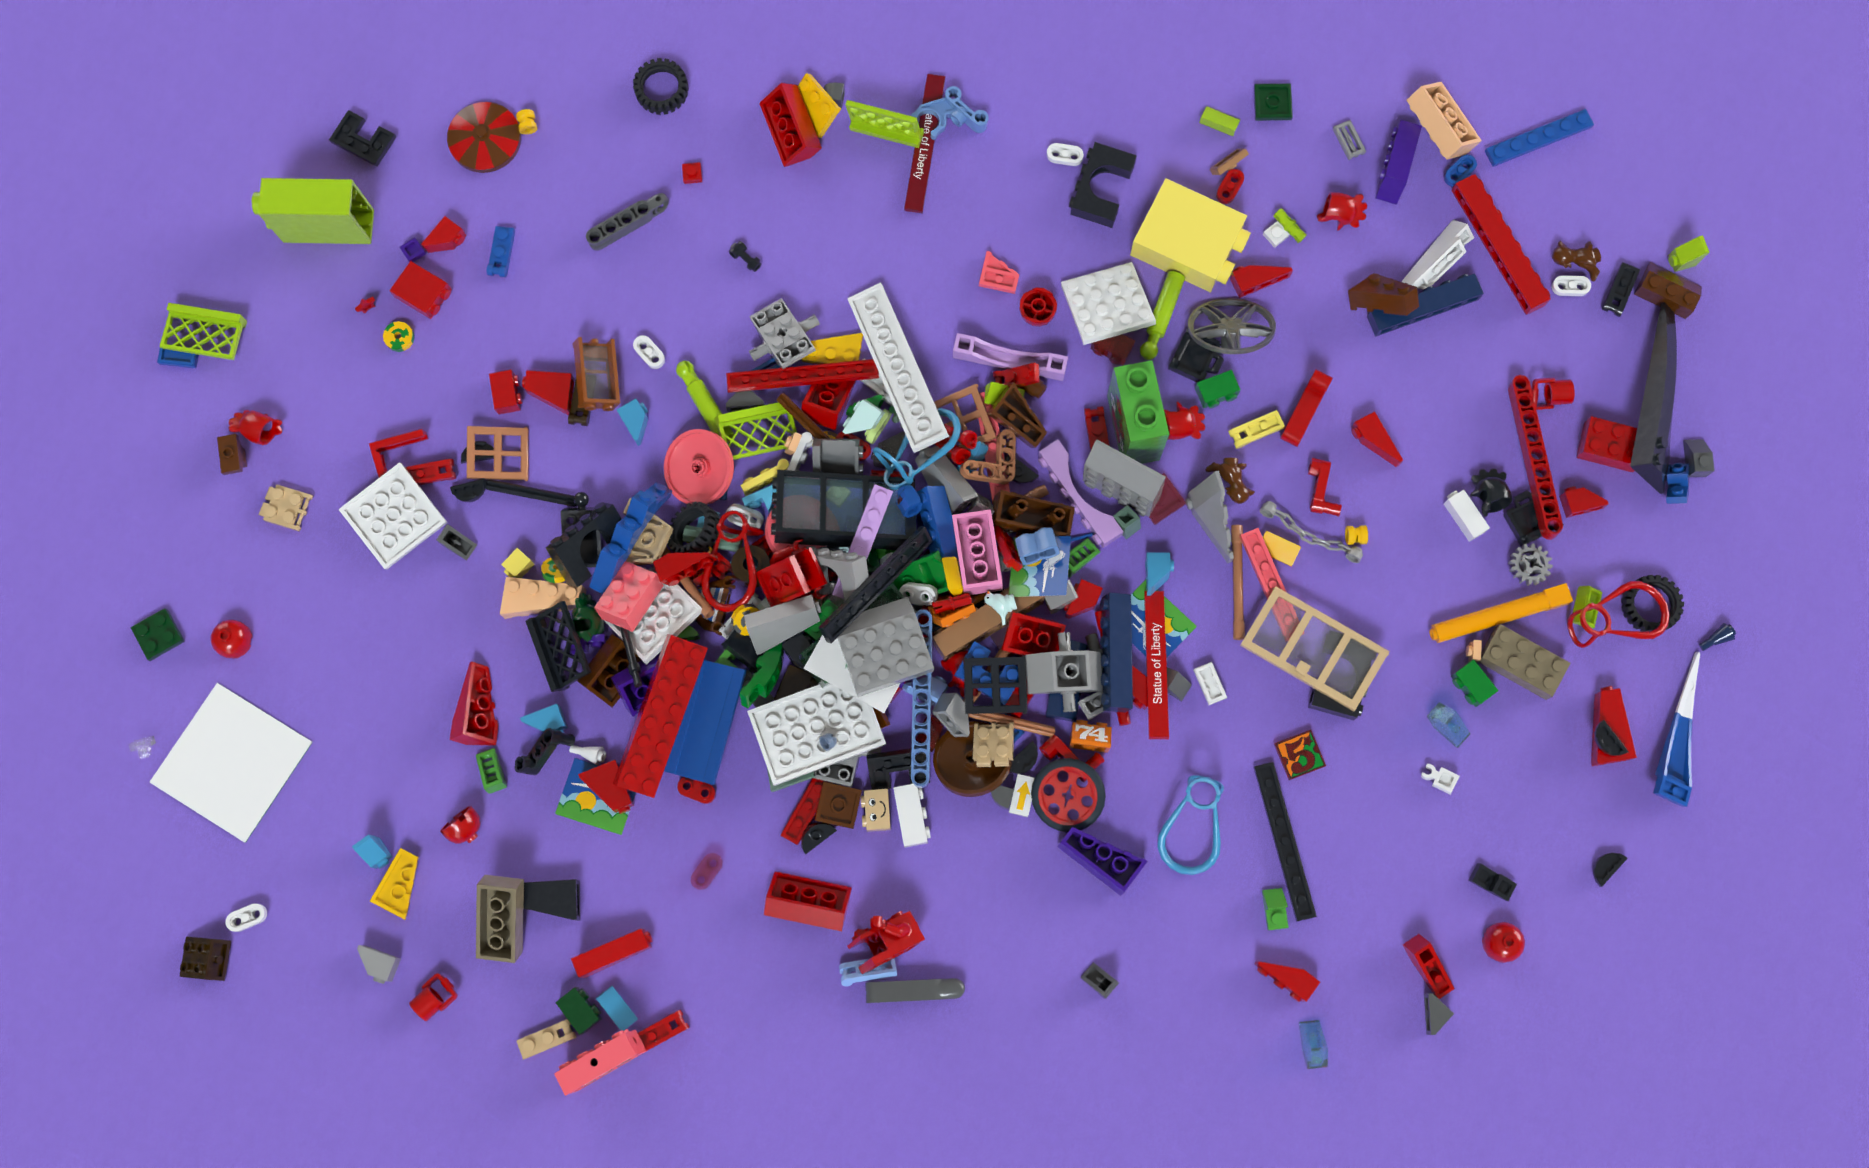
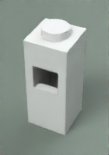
M1456 490L1447 496L1448 500L1444 503V506L1469 542L1490 529L1465 490L1459 493Z

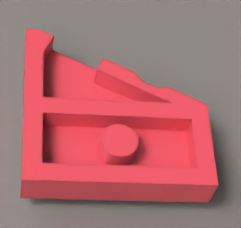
M987 251L979 287L1015 294L1019 274L1015 270L1008 268L1007 264L1002 260L999 261L990 251Z

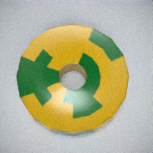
M400 321L389 324L383 333V341L387 347L396 352L409 349L415 338L411 327L405 322ZM401 334V337L396 339V336Z
M551 557L542 563L541 572L546 581L551 583L565 581Z

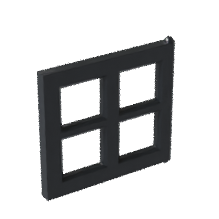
M1024 655L1021 657L963 658L965 714H1027L1026 659ZM999 665H1018V682L1000 683ZM972 666H991V683H973ZM992 688V706H974L973 689ZM1000 688H1019V705H1001Z

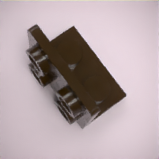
M789 665L774 700L822 684L825 680Z
M186 937L183 946L182 963L180 965V977L225 981L231 940Z

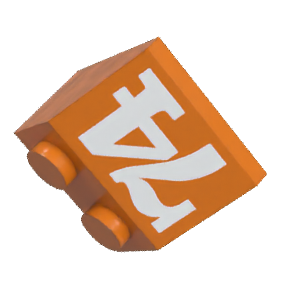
M1076 720L1071 725L1069 748L1108 753L1111 748L1112 727H1107V723L1096 722V725L1088 724V721Z

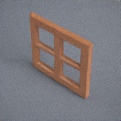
M973 384L934 401L937 409L949 403L953 404L963 431L968 430L966 423L981 417L986 434L977 437V442L986 443L997 438L978 391V384ZM972 394L978 410L962 416L957 400ZM952 421L946 423V425L953 427ZM962 444L958 445L959 447H963L967 450L969 449ZM946 453L948 459L951 458V453Z
M467 426V479L484 478L528 481V427ZM475 434L494 435V450H475ZM502 435L521 436V451H502ZM475 455L494 456V471H475ZM502 456L521 457V472H502Z

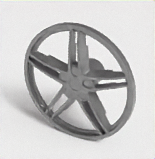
M1226 298L1212 300L1197 307L1188 319V331L1191 338L1197 344L1208 350L1223 354H1245L1257 351L1271 342L1276 332V322L1272 314L1259 304L1243 299ZM1241 306L1243 308L1230 318L1215 307ZM1256 311L1267 320L1269 327L1247 322ZM1201 313L1207 315L1208 319L1214 323L1194 330V322ZM1240 336L1266 337L1257 345L1241 348ZM1221 337V347L1210 345L1201 340V338Z

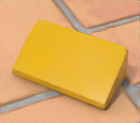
M1265 531L1263 539L1271 558L1292 567L1301 546Z
M944 557L942 562L948 590L953 596L961 595L963 585L957 558Z

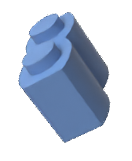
M1044 527L1035 533H1025L1015 539L1023 565L1033 564L1041 559H1049L1060 554L1052 528Z

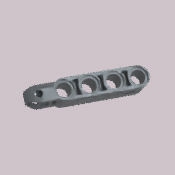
M658 193L647 200L636 202L589 229L586 233V239L593 250L599 251L647 224L652 218L666 210L669 199L665 194ZM642 210H648L646 213L640 214ZM626 219H632L629 223H624ZM610 228H616L615 231L608 232ZM600 237L598 241H592L593 238Z
M956 978L866 982V1003L957 999L964 994L965 986L961 980Z

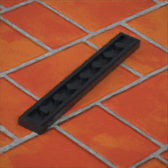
M920 526L818 627L827 643L832 644L933 542L926 527Z
M1274 762L1254 766V772L1296 922L1317 917Z

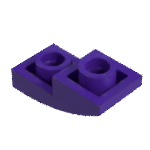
M596 634L592 636L589 642L582 638L580 642L583 651L589 652V645L592 648H601L602 644H605L608 640V636ZM572 644L569 653L575 655L576 649Z

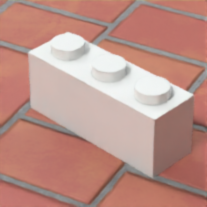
M914 784L894 787L904 848L928 844L927 839L931 838L929 826L925 827L923 820L927 819L925 807H921L920 800L924 799L922 788H917Z

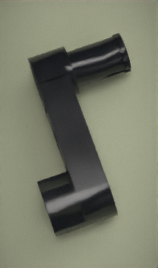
M546 729L527 756H518L516 758L515 771L523 774L537 775L557 745L562 744L571 747L575 743V736L562 733L556 729Z

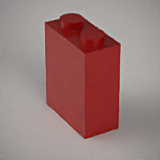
M410 261L389 291L396 299L431 319L439 312L443 301L449 298L452 289L447 282Z

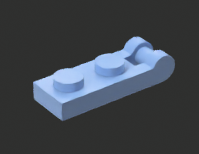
M895 958L864 974L861 973L858 967L869 959L842 963L839 965V971L842 974L841 984L843 986H850L856 982L897 976Z

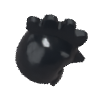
M1481 469L1478 475H1473L1471 478L1476 487L1470 496L1479 497L1483 501L1482 513L1485 517L1488 516V513L1505 509L1512 502L1510 488L1505 482V472L1498 473L1496 469H1490L1487 472Z

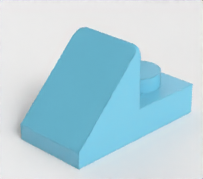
M772 485L743 497V503L748 508L756 509L764 502L770 513L775 505L772 504V492H776V489H772Z

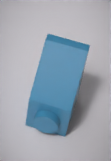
M634 399L618 408L617 412L639 446L642 443L648 418L646 413L648 410L643 402L639 404L637 399Z
M1147 552L1145 560L1147 596H1151L1169 579L1170 572L1174 571V560H1170V553Z
M558 704L520 718L524 724L542 732L551 728L564 733V730L568 728L561 706Z
M369 834L352 846L371 868L381 869L393 857L379 837Z

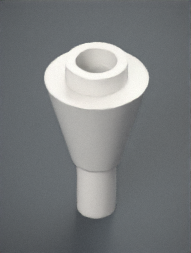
M573 745L569 750L571 753L579 754L597 766L603 763L606 758V751L603 746L579 747Z

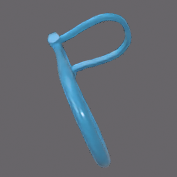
M937 409L940 416L948 417L953 423L954 428L951 438L916 470L908 462L899 461L909 443L906 434L895 459L878 447L873 448V453L886 468L884 482L890 489L899 490L901 486L912 484L913 478L917 473L944 456L955 446L960 437L961 424L958 416L951 410ZM882 456L887 458L893 464L889 465L888 462ZM902 466H906L909 468L910 471L908 476L905 473ZM897 468L905 481L893 485L889 483L888 479L889 475Z
M1198 775L1190 776L1187 779V795L1165 822L1158 835L1157 848L1161 859L1169 868L1180 874L1195 875L1205 872L1215 864L1220 855L1221 840L1217 802H1219L1220 796L1224 791V786L1209 777ZM1202 781L1212 784L1216 790L1215 800L1207 805L1195 802L1190 794L1191 788L1195 783ZM1187 801L1198 809H1213L1212 853L1203 864L1194 867L1182 866L1174 862L1168 855L1165 847L1166 836Z

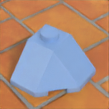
M939 676L932 677L931 705L935 707L941 695L946 693L948 685L945 684L946 680ZM928 677L919 679L917 681L923 684L927 682ZM913 681L905 683L902 687L903 691L913 695ZM925 694L917 696L918 699L924 702L927 701L928 697Z

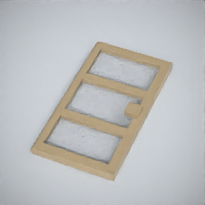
M1276 586L1273 588L1271 595L1240 645L1352 711L1356 710L1390 652Z

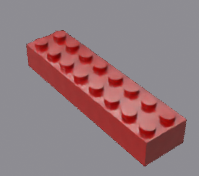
M667 634L613 784L652 798L655 797L708 650L707 647Z

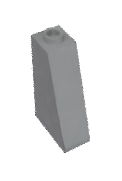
M928 446L920 450V454L915 458L918 467L940 448L938 446L933 448ZM945 455L921 471L929 486H945L952 515L962 513L978 497L975 490Z
M812 594L744 615L747 631L757 655L764 653L820 621L818 613H821V608L818 601L814 602Z

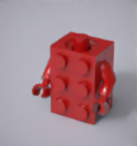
M803 539L795 541L791 547L786 546L776 551L769 561L770 566L756 572L770 607L811 594L813 599H822L828 595V593L825 595L819 593V590L825 587L823 585L827 584V581L812 548L806 549V546L800 549L798 547V543L803 541Z
M899 911L888 920H882V916H873L870 919L871 928L857 929L854 932V937L851 938L852 942L847 946L851 949L860 943L867 942L874 957L858 967L861 973L864 974L913 949L924 941L925 938L911 911L904 914L902 911Z

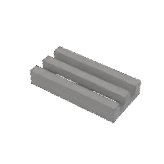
M1351 120L1333 127V131L1348 161L1353 157L1356 158L1360 154L1366 153ZM1346 126L1348 127V129H1349V131H1350V133H1351V135H1352V137H1353V139H1354V141H1355V143H1356V145H1357V147H1358V149H1359L1358 151L1356 150V148H1355V146H1354V144H1353V142H1352V139H1351L1350 135L1348 134V132H1347V130H1346V128H1345Z

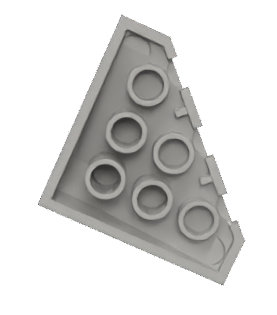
M1215 471L1188 493L1185 502L1188 510L1191 509L1192 515L1225 561L1231 563L1234 556L1233 551L1229 549L1231 547L1230 542L1232 541L1230 528L1226 526L1228 524V511L1226 504L1224 505L1223 503L1225 489L1219 471Z

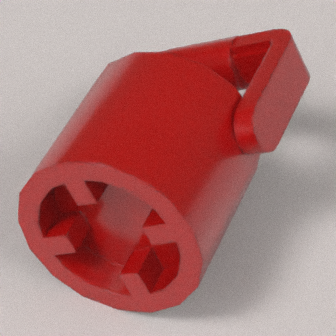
M1555 378L1534 379L1531 389L1536 410L1553 409L1554 405L1572 404L1574 401L1575 389L1571 379L1555 380ZM1538 383H1545L1544 398L1546 404L1537 405Z
M436 973L422 986L423 990L409 1002V1005L421 1019L428 1021L439 1010H445L456 1000L458 994L448 978H444L443 975ZM437 979L441 981L440 983L447 992H450L452 995L446 1001L431 987Z

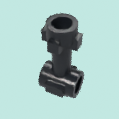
M735 242L730 247L729 254L734 259L741 257L748 264L747 268L756 272L761 267L760 259L757 257L752 258L745 252L747 247L743 242Z

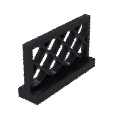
M561 601L537 617L529 618L525 621L551 692L565 691L570 688L569 685L591 673L565 601ZM560 608H561V611H562V618H561V619H559V618L556 617V616H557V613H558V609H560ZM546 617L550 618L548 627L544 619ZM555 621L560 623L558 632L553 630ZM565 626L569 630L568 637L563 635ZM552 634L557 636L555 645L551 638ZM562 639L567 641L565 650L560 648ZM572 644L576 649L575 655L569 653ZM558 652L563 654L562 662H560ZM568 657L573 659L571 668L566 666ZM578 662L581 663L584 670L581 673L576 671ZM565 670L570 672L568 680L564 673Z

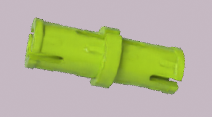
M1282 208L1273 215L1297 243H1300L1307 236L1296 224L1297 221L1295 219L1292 220Z

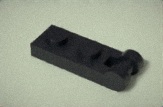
M1624 262L1621 263L1602 310L1606 312L1609 310L1614 312V315L1621 316L1640 269ZM1613 300L1619 302L1618 306L1612 304Z

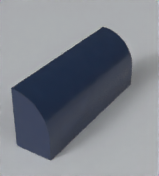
M1070 640L1071 650H1088V645ZM1081 692L1074 694L1075 712H1063V695L1060 693H1050L1046 717L1076 722Z

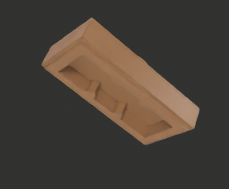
M1237 148L1209 170L1212 175H1221L1225 171L1234 169L1237 163L1249 155L1245 148Z

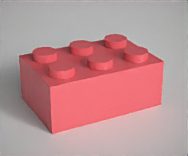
M625 561L594 608L602 620L633 632L664 585L660 582L657 573Z

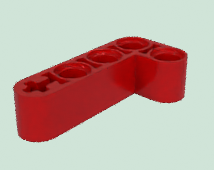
M1315 369L1280 439L1298 447L1333 377Z

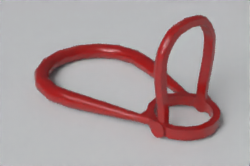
M733 510L726 512L720 518L716 526L719 534L711 554L716 556L721 539L731 543L744 539L749 574L747 591L740 600L733 604L719 603L713 598L709 587L713 564L704 568L701 579L702 593L706 601L716 610L723 612L735 611L737 607L748 604L754 595L757 576L747 536H759L765 533L762 529L749 526L745 515ZM730 515H738L743 521L742 530H735L725 526V520ZM723 530L739 536L729 539L725 536Z
M1629 581L1619 586L1599 603H1590L1583 609L1573 612L1568 618L1567 627L1574 644L1585 648L1592 644L1597 637L1604 636L1606 633L1637 639H1654L1662 635L1668 627L1670 614L1662 594L1653 586L1642 581ZM1630 589H1641L1655 598L1660 607L1661 622L1657 629L1651 632L1612 630L1611 617L1602 605ZM1596 609L1602 613L1606 621L1604 630L1596 631L1589 627L1585 618L1587 611ZM1578 614H1580V623L1584 630L1593 635L1584 644L1578 641L1573 629V619Z

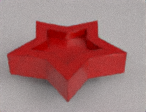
M372 296L367 300L361 299L360 304L355 307V310L357 312L362 311L365 314L369 309L375 307L373 304L375 301L374 297Z

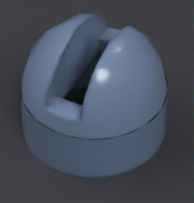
M827 733L819 738V742L823 749L829 751L836 745L837 738L833 737V734Z

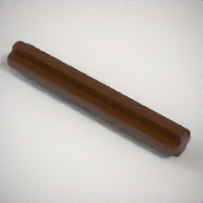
M785 393L777 397V402L811 433L815 439H830Z

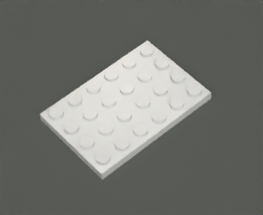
M824 682L747 711L774 786L886 745L873 707L829 682ZM827 733H831L833 737L837 738L836 745L829 751L823 749L819 742V738Z

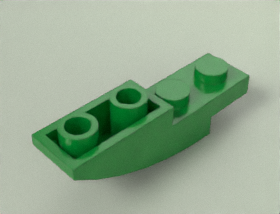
M783 643L767 650L763 656L761 655L757 659V672L754 673L751 681L740 691L741 705L747 709L759 695L767 698L774 688L783 666Z

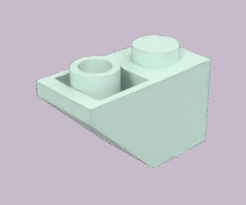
M867 400L858 401L853 409L855 411L851 418L848 417L844 422V430L842 432L852 434L875 429L885 412Z

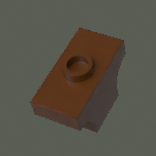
M231 434L217 437L221 473L228 475L243 472V467H247L245 449L241 446L239 436Z

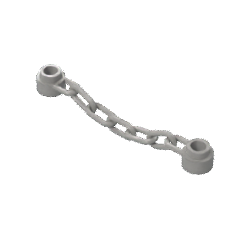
M1267 501L1262 505L1260 513L1267 518H1273L1274 515L1279 517L1283 524L1300 535L1303 541L1311 545L1317 544L1326 547L1328 550H1342L1347 553L1345 557L1353 563L1361 561L1363 557L1361 548L1357 546L1350 548L1341 541L1319 539L1315 535L1299 528L1289 514L1276 509L1275 503ZM1286 517L1292 522L1290 526L1284 520ZM1306 534L1313 538L1312 542L1304 538ZM1330 543L1338 544V548L1329 547Z

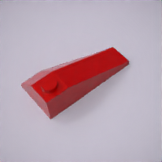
M475 662L469 663L452 720L450 740L465 745H496L498 721L494 717L493 709H495V703L491 699L490 691L492 690L489 667Z

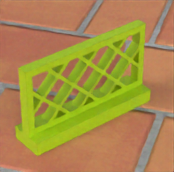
M850 100L846 101L845 106L851 120L850 131L919 148L924 135V129L919 127L916 117Z
M168 303L166 310L169 311L159 346L161 349L234 360L242 328H246L247 320L241 314ZM173 319H181L183 324L174 329L172 326ZM193 322H199L201 327L192 332L188 325ZM213 324L217 325L219 330L210 335L206 328ZM186 327L190 334L180 339L177 332ZM231 327L236 328L235 334L228 338L224 331ZM204 330L208 337L198 342L195 335ZM222 333L226 340L217 345L213 338ZM173 335L178 339L172 345L167 344L168 338ZM193 337L196 344L187 348L184 342ZM211 340L215 347L205 351L202 345ZM229 343L231 346L230 353H222L220 348Z
M779 402L720 414L714 418L720 436L726 443L727 440L730 441L728 446L730 447L731 443L741 448L738 455L733 456V460L786 449L784 446L785 441L782 440L785 432L791 435L795 432L797 433L793 416ZM787 414L789 422L786 427L777 422L780 415ZM762 419H768L772 422L768 431L759 426ZM748 422L754 426L750 435L741 429L744 423ZM774 425L784 430L779 438L770 433ZM730 426L737 430L732 439L725 435L723 427ZM756 428L766 433L761 442L752 436ZM738 432L748 437L743 446L734 440ZM768 435L777 440L774 447L770 448L764 444ZM750 439L759 444L756 451H750L746 448Z

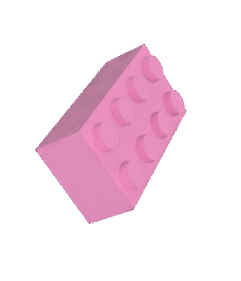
M991 509L952 515L963 593L974 595L987 593V591L1003 590Z

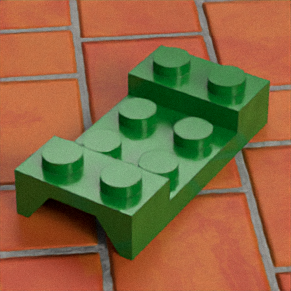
M939 550L914 560L880 594L882 605L900 600L899 590L908 582L932 585L937 589L938 594L948 591Z

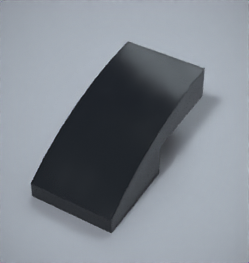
M1477 863L1468 880L1505 901H1509L1517 885L1504 875L1497 874L1481 863Z

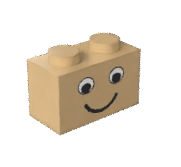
M888 789L864 790V796H861V808L865 807V815H862V826L866 827L867 832L891 830Z

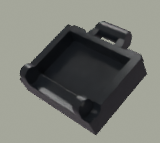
M1187 328L1168 370L1195 382H1200L1205 379L1206 372L1218 374L1224 359L1216 352L1197 344L1191 338ZM1201 338V340L1210 345L1221 346L1220 341L1214 338ZM1215 358L1216 361L1213 367H1209L1212 359Z
M1527 490L1513 497L1514 507L1505 511L1506 513L1503 515L1521 547L1542 537L1532 494ZM1527 498L1529 499V502L1520 505L1519 502ZM1544 508L1547 513H1551L1548 508ZM1548 526L1551 531H1555L1552 526Z
M733 628L721 644L722 648L728 650L748 667L749 672L756 673L757 659L761 655L763 656L764 653L757 655L750 636L741 635Z

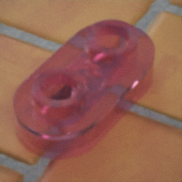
M707 854L693 872L691 884L694 888L698 890L707 889L723 867V860L718 854ZM712 860L717 862L715 867L710 866ZM701 876L705 878V882L702 884L698 882Z

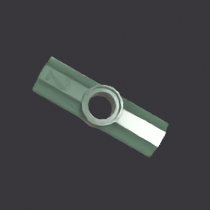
M686 525L683 533V542L691 543L701 533L702 528ZM724 532L725 536L729 539L739 536ZM721 539L718 549L736 552L742 548L743 539L735 543Z

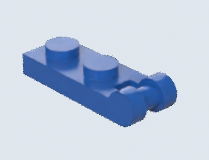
M495 226L489 264L486 270L488 276L496 274L500 277H507L515 236L514 228Z

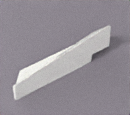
M1452 220L1401 282L1420 289L1432 286L1467 252L1464 245L1474 239L1468 224Z

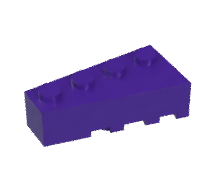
M1400 120L1398 127L1394 126L1391 137L1394 138L1390 140L1387 148L1389 154H1386L1383 165H1385V168H1382L1379 177L1381 181L1376 199L1397 205L1409 177L1422 128L1421 125Z
M660 653L647 665L642 660L638 662L642 686L639 688L634 686L633 678L629 674L628 668L611 677L625 708L632 717L641 708Z
M1073 827L1057 846L1120 896L1128 889L1148 862L1143 858L1140 859L1127 851L1120 850Z

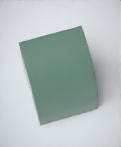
M1128 505L1113 516L1124 531L1122 535L1126 540L1141 529L1140 517Z

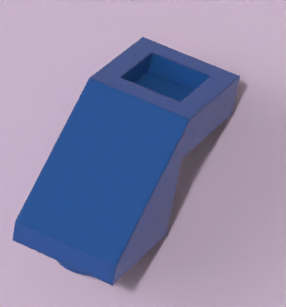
M1669 464L1666 502L1667 504L1687 503L1689 496V464Z

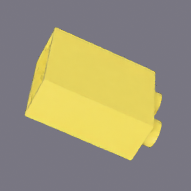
M1165 178L1133 241L1130 256L1167 273L1169 271L1179 272L1185 276L1184 281L1211 293L1216 281L1226 285L1235 267V264L1227 259L1232 249L1242 253L1251 235V232L1243 229L1247 215Z

